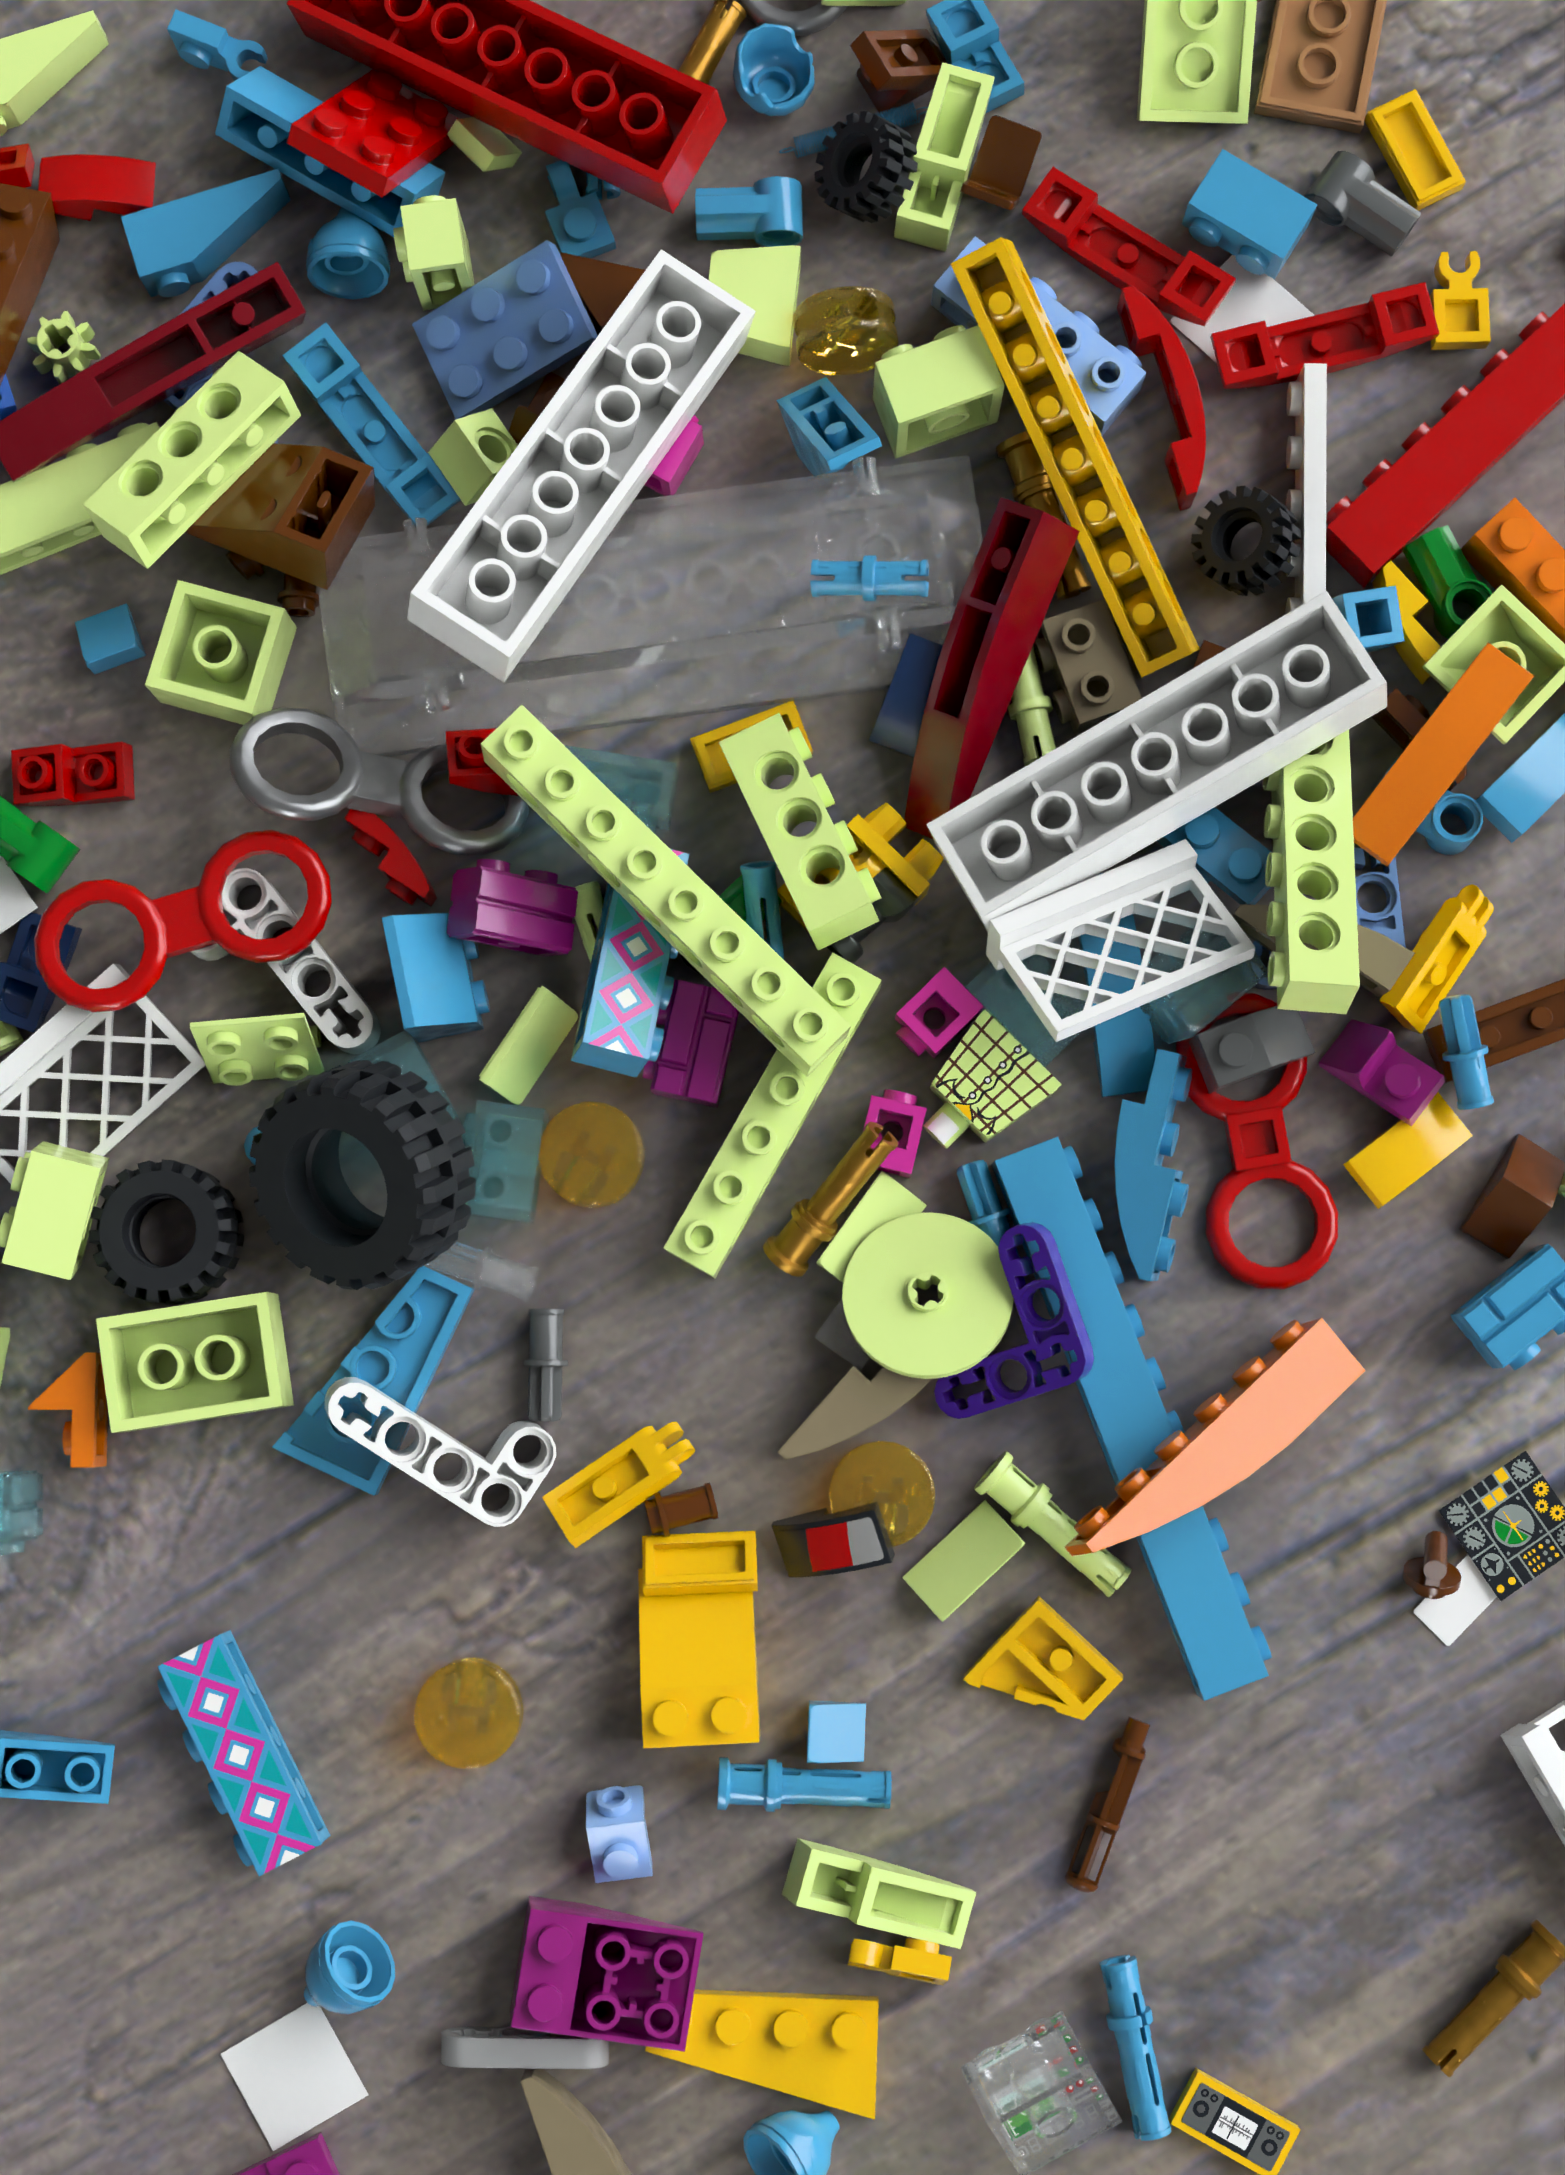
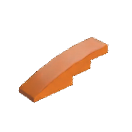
M1487 643L1353 817L1354 843L1388 867L1524 691L1534 675L1493 645Z

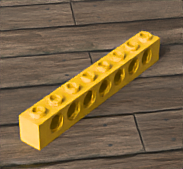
M1000 237L951 263L950 265L1071 526L1080 531L1077 537L1078 542L1141 678L1200 649L1013 242Z

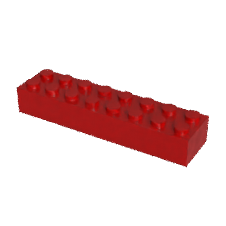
M288 0L286 3L306 37L376 71L390 74L407 86L672 214L675 212L727 122L716 88L530 0Z

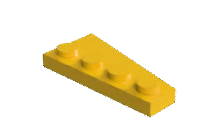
M695 1989L685 2052L647 2046L645 2048L646 2052L875 2120L878 1996Z

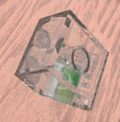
M1063 2011L1049 2018H1041L1033 2022L1026 2031L999 2046L984 2049L974 2060L960 2067L987 2125L1019 2175H1029L1123 2122Z

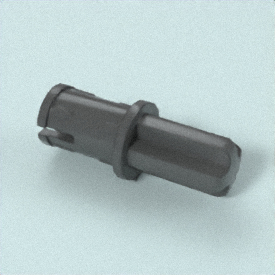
M528 1309V1315H530L529 1360H523V1366H529L528 1417L533 1421L554 1422L560 1420L562 1416V1367L568 1366V1360H563L564 1309Z

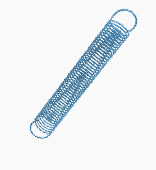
M911 102L909 106L904 104L903 106L901 105V108L900 106L896 107V110L893 107V110L891 108L890 110L888 109V112L887 110L885 112L880 111V114L877 112L876 115L889 120V122L895 125L897 123L899 126L900 123V127L903 128L906 125L919 123L920 117L918 116L917 121L916 110L928 107L915 109L913 102ZM830 126L828 131L825 127V130L824 128L820 129V133L817 130V132L812 131V134L811 132L807 133V137L806 134L804 136L799 135V139L798 136L796 138L793 137L796 148L788 147L780 150L779 153H787L794 150L796 157L799 158L804 157V155L807 156V154L817 153V151H825L828 147L826 148L824 145L823 148L822 142L826 135L834 139L837 134L832 126ZM793 148L792 150L781 152L783 150Z

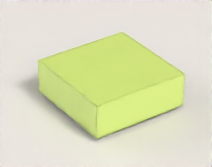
M474 117L456 119L447 133L449 139L483 172L511 168L522 154L500 130Z

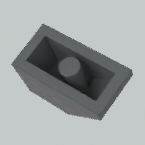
M1277 1006L1248 1014L1201 1032L1189 1041L1209 1094L1315 1053L1299 1011L1277 1009Z

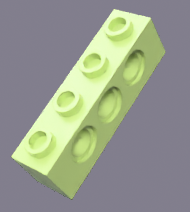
M240 351L232 356L83 503L102 536L148 569L301 416L285 382Z
M777 713L720 741V747L817 950L823 949L879 922L872 903L881 899L880 893L868 868L866 867L857 872L849 857L850 854L858 851V848L845 821L842 820L833 824L826 810L827 807L835 804V801L822 774L819 773L813 777L809 775L804 761L813 756L799 727L788 731L780 713ZM781 775L794 776L790 784L782 789L769 788L772 781ZM812 821L816 823L813 831L805 836L797 837L791 835L793 829L802 822ZM827 868L840 870L838 876L828 884L814 883L816 875Z

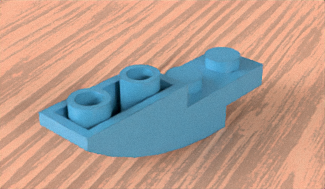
M1215 807L1157 840L1165 848L1186 839L1198 854L1195 867L1207 883L1212 881L1239 904L1255 905L1271 888L1265 884L1266 861L1271 851Z
M1157 1049L1145 1104L1122 1099L1115 1149V1184L1120 1223L1128 1253L1139 1279L1146 1281H1158L1160 1271L1168 1273L1171 1268L1176 1240L1168 1238L1173 1216L1182 1217L1189 1191V1185L1181 1183L1183 1171L1163 1167L1162 1162L1164 1156H1173L1177 1145L1180 1126L1177 1123H1172L1177 1100L1185 1102L1192 1079V1069L1185 1067L1186 1056Z
M0 1730V1797L108 1804L115 1744L54 1735Z

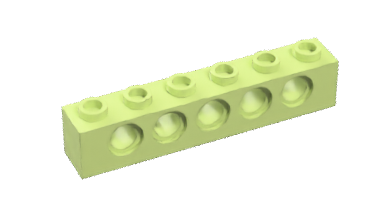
M1349 729L1263 779V790L1271 791L1272 804L1267 805L1264 817L1265 838L1273 839V852H1269L1266 861L1265 884L1267 887H1274V901L1270 902L1267 911L1266 931L1268 936H1275L1276 951L1271 952L1268 963V985L1277 987V1009L1347 1014L1360 987ZM1302 846L1309 847V848H1311L1312 850L1305 849V848L1302 847ZM1302 894L1310 895L1316 900L1306 898ZM1303 943L1311 944L1315 946L1318 950L1310 949L1306 947Z
M832 952L812 988L851 1025L847 1038L808 1077L778 1049L776 1050L666 1242L664 1249L714 1279L717 1277L881 987V979Z

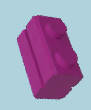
M478 859L476 867L457 870L453 875L450 898L453 901V905L449 908L447 934L449 937L542 957L568 954L572 950L575 926L572 923V919L576 916L578 891L575 887L557 884L558 874L543 870H526L524 876L510 873L511 864L495 859Z
M683 980L674 981L672 994L666 1010L659 1009L656 1024L664 1025L663 1041L658 1058L655 1062L648 1060L643 1071V1078L652 1080L650 1087L652 1094L718 1108L739 1011L715 987H707Z

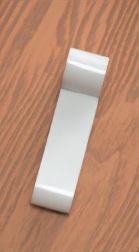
M241 868L232 871L227 876L222 891L223 912L231 927L241 935L255 939L272 938L278 930L288 927L293 928L299 921V917L275 887L257 871ZM249 885L260 886L262 896L256 907L250 910H240L237 906V898L240 891ZM316 939L313 940L308 948L283 961L267 962L327 1039L346 1053L355 1055L364 1054L377 1044L381 1034V1026L376 1014ZM218 944L190 951L196 957L206 961L218 960L229 954ZM318 970L328 971L331 978L329 989L318 997L307 996L305 983L309 975ZM340 1004L348 1014L356 1020H360L358 1026L362 1031L361 1034L356 1038L347 1033L343 1034L346 1031V1026L332 1009Z
M344 1377L337 1380L328 1388L325 1396L326 1413L332 1424L339 1431L480 1521L493 1527L506 1526L513 1523L521 1515L556 1458V1446L553 1438L538 1424L528 1420L510 1424L501 1433L486 1458H484L362 1379ZM358 1392L363 1393L360 1401L368 1411L378 1416L370 1436L366 1435L365 1432L372 1426L365 1418L353 1412L346 1419L342 1418L344 1410L338 1402L343 1395L353 1398ZM386 1406L388 1409L379 1416L381 1407ZM398 1422L410 1423L415 1429V1438L412 1444L403 1450H393L385 1444L387 1430ZM525 1435L538 1436L541 1442L538 1456L528 1463L515 1461L513 1456L515 1443ZM446 1453L460 1455L462 1458V1469L455 1478L447 1481L435 1478L433 1467L441 1455ZM496 1483L507 1485L509 1488V1499L501 1509L489 1511L482 1507L481 1497L488 1486Z

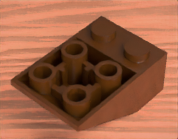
M273 443L185 533L328 590L375 507L374 467L322 446Z

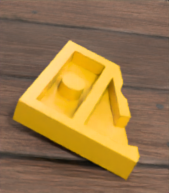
M1038 1596L964 1674L963 1679L969 1685L980 1688V1685L999 1690L1014 1695L1016 1700L1035 1706L1039 1704L1053 1707L1058 1713L1084 1721L1123 1680V1674L1049 1604Z

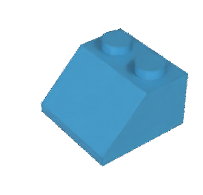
M449 913L382 917L403 1027L418 1042L484 1029L481 1014L490 1012L484 980L474 981L470 960L479 958L477 943L449 937L447 934Z

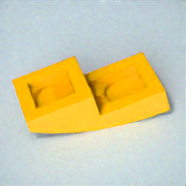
M1390 561L1381 569L1372 582L1373 589L1396 585L1405 641L1394 645L1410 671L1423 684L1431 676L1422 666L1441 646L1415 619L1428 603V600L1400 569Z
M1437 1092L1412 1127L1399 1120L1343 1165L1377 1209H1379L1426 1174L1473 1135L1439 1092Z

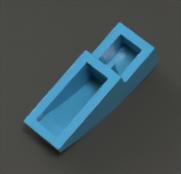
M1565 713L1475 800L1479 803L1483 815L1511 843L1526 832L1565 793Z

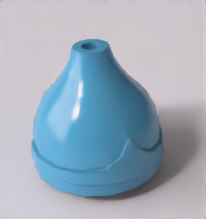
M341 207L337 216L324 224L313 239H310L306 261L307 277L318 290L337 298L361 299L371 297L380 293L388 284L390 260L388 259L387 247L378 230L365 220Z
M351 1920L332 1926L313 1946L305 1966V1981L307 1985L304 1989V1998L307 2003L314 2007L322 2006L326 2010L338 2014H352L377 2005L391 1991L395 1980V1962L389 1946L379 1933L366 1924Z
M794 2110L771 2114L752 2124L743 2137L744 2150L748 2162L755 2175H826L831 2162L832 2144L835 2135L840 2129L836 2117L827 2110L812 2114Z

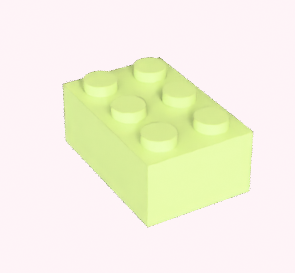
M254 1293L96 1319L111 1433L131 1432L294 1406L279 1295L276 1293Z

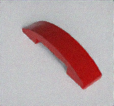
M1055 167L1051 168L1022 209V215L1031 224L1078 262L1121 290L1133 285L1159 310L1185 321L1205 327L1236 283L1235 277L1191 250L1184 257L1098 204V194Z
M1426 282L1372 294L1368 303L1269 327L1266 326L1265 321L1211 333L1210 338L1224 389H1239L1296 381L1304 363L1327 364V374L1344 370L1415 347L1437 338L1440 333Z
M1133 285L1122 288L1117 311L1129 349L1137 357L1154 353L1180 437L1179 441L1170 443L1164 461L1179 509L1182 511L1191 508L1203 474L1206 452V425L1202 396L1190 359L1170 323L1142 292Z

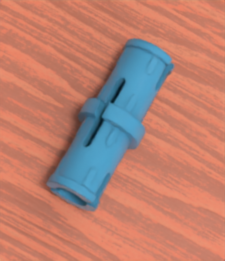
M864 555L863 561H819V559H813L811 563L810 575L835 576V579L832 581L810 580L812 597L862 595L863 601H876L877 595L928 596L929 582L905 581L906 576H929L928 559H922L921 561H877L876 555Z

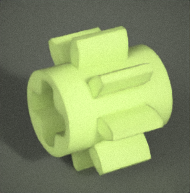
M63 311L61 319L48 321L41 317L39 319L41 328L38 331L37 337L27 338V343L33 351L40 354L34 359V366L40 374L48 373L53 368L54 377L59 384L65 382L68 377H73L88 368L91 360L101 358L97 348L91 343H87L95 335L88 322L81 323L75 328V322L68 311ZM67 343L71 348L62 354L58 348Z

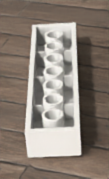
M661 249L410 593L407 620L497 679L505 682L743 347L756 311Z
M1325 591L926 825L938 849L988 932L990 919L1097 876L1387 707V682L1329 593Z

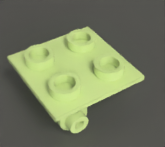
M304 1013L190 1023V1030L213 1084L224 1083L239 1086L247 1084L251 1080L273 1078L296 1081L305 1078L307 1075H318L324 1072V1067L317 1047H321L320 1029L317 1025L309 1026Z

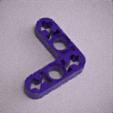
M1030 1222L1013 1226L1001 1237L998 1247L1000 1261L1028 1343L989 1355L975 1366L961 1373L939 1378L936 1381L934 1390L935 1399L940 1409L950 1417L957 1419L968 1418L1070 1385L1087 1376L1092 1369L1094 1361L1093 1348L1056 1241L1051 1232L1041 1224ZM1022 1234L1027 1242L1036 1240L1039 1251L1032 1254L1035 1271L1038 1272L1047 1268L1050 1277H1042L1026 1285L1024 1276L1035 1272L1031 1260L1028 1257L1019 1258L1016 1253V1247L1023 1244ZM1043 1287L1051 1289L1056 1293L1060 1303L1058 1314L1055 1318L1049 1320L1040 1317L1033 1308L1034 1294L1039 1288ZM1059 1343H1061L1064 1351L1074 1350L1077 1361L1070 1364L1071 1373H1069L1066 1365H1059L1042 1372L1039 1361L1061 1352ZM1008 1359L1019 1361L1027 1372L1026 1385L1022 1390L1009 1389L1001 1379V1367ZM985 1378L989 1389L970 1395L967 1398V1402L964 1398L955 1399L952 1389L959 1385V1380L962 1385H967Z

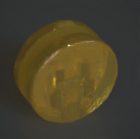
M864 286L830 288L806 298L798 305L793 317L795 333L798 336L796 340L797 356L801 364L809 370L828 375H850L874 369L875 362L882 360L881 356L885 352L899 346L898 332L894 325L896 316L892 299L880 290Z
M581 1102L563 1109L548 1123L539 1145V1163L545 1180L563 1199L580 1207L602 1208L621 1201L636 1187L644 1170L645 1147L638 1129L632 1120L621 1110L602 1102Z
M871 1441L849 1451L836 1466L829 1488L830 1505L832 1512L835 1513L878 1502L892 1547H895L913 1539L928 1523L935 1505V1485L929 1468L914 1451L891 1441Z
M477 1657L454 1660L433 1673L419 1691L414 1708L416 1732L425 1749L443 1764L460 1769L483 1767L501 1757L516 1740L524 1719L522 1693L512 1675L497 1663Z

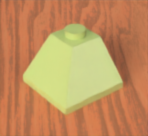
M1501 584L1422 668L1449 693L1486 644L1490 643L1534 675L1533 679L1491 732L1504 745L1565 682V644Z

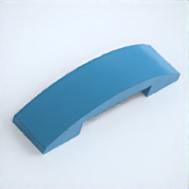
M326 322L282 355L294 374L363 463L374 467L375 479L419 531L423 530L461 500L429 453L425 452L365 376L359 363Z
M1133 914L1120 919L1118 926L1136 931ZM1088 934L1079 936L1081 950L1101 955L1106 939ZM1113 941L1108 957L1141 965L1142 959L1139 947ZM1083 967L1086 985L1091 986L1096 970ZM1103 972L1099 989L1122 994L1132 990L1136 980ZM1146 1003L1093 1026L1095 1036L1093 1046L1102 1098L1148 1091L1155 1061V1049L1149 1003Z

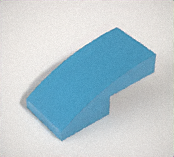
M944 0L926 9V16L948 64L995 77L986 113L1024 95V81L999 40V27L983 0Z

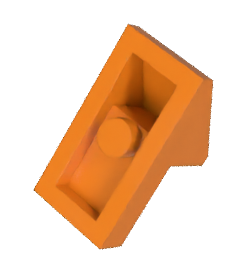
M85 1352L28 1406V1410H72V1421L65 1422L62 1437L64 1454L71 1455L70 1468H94L107 1465L108 1406L101 1354Z

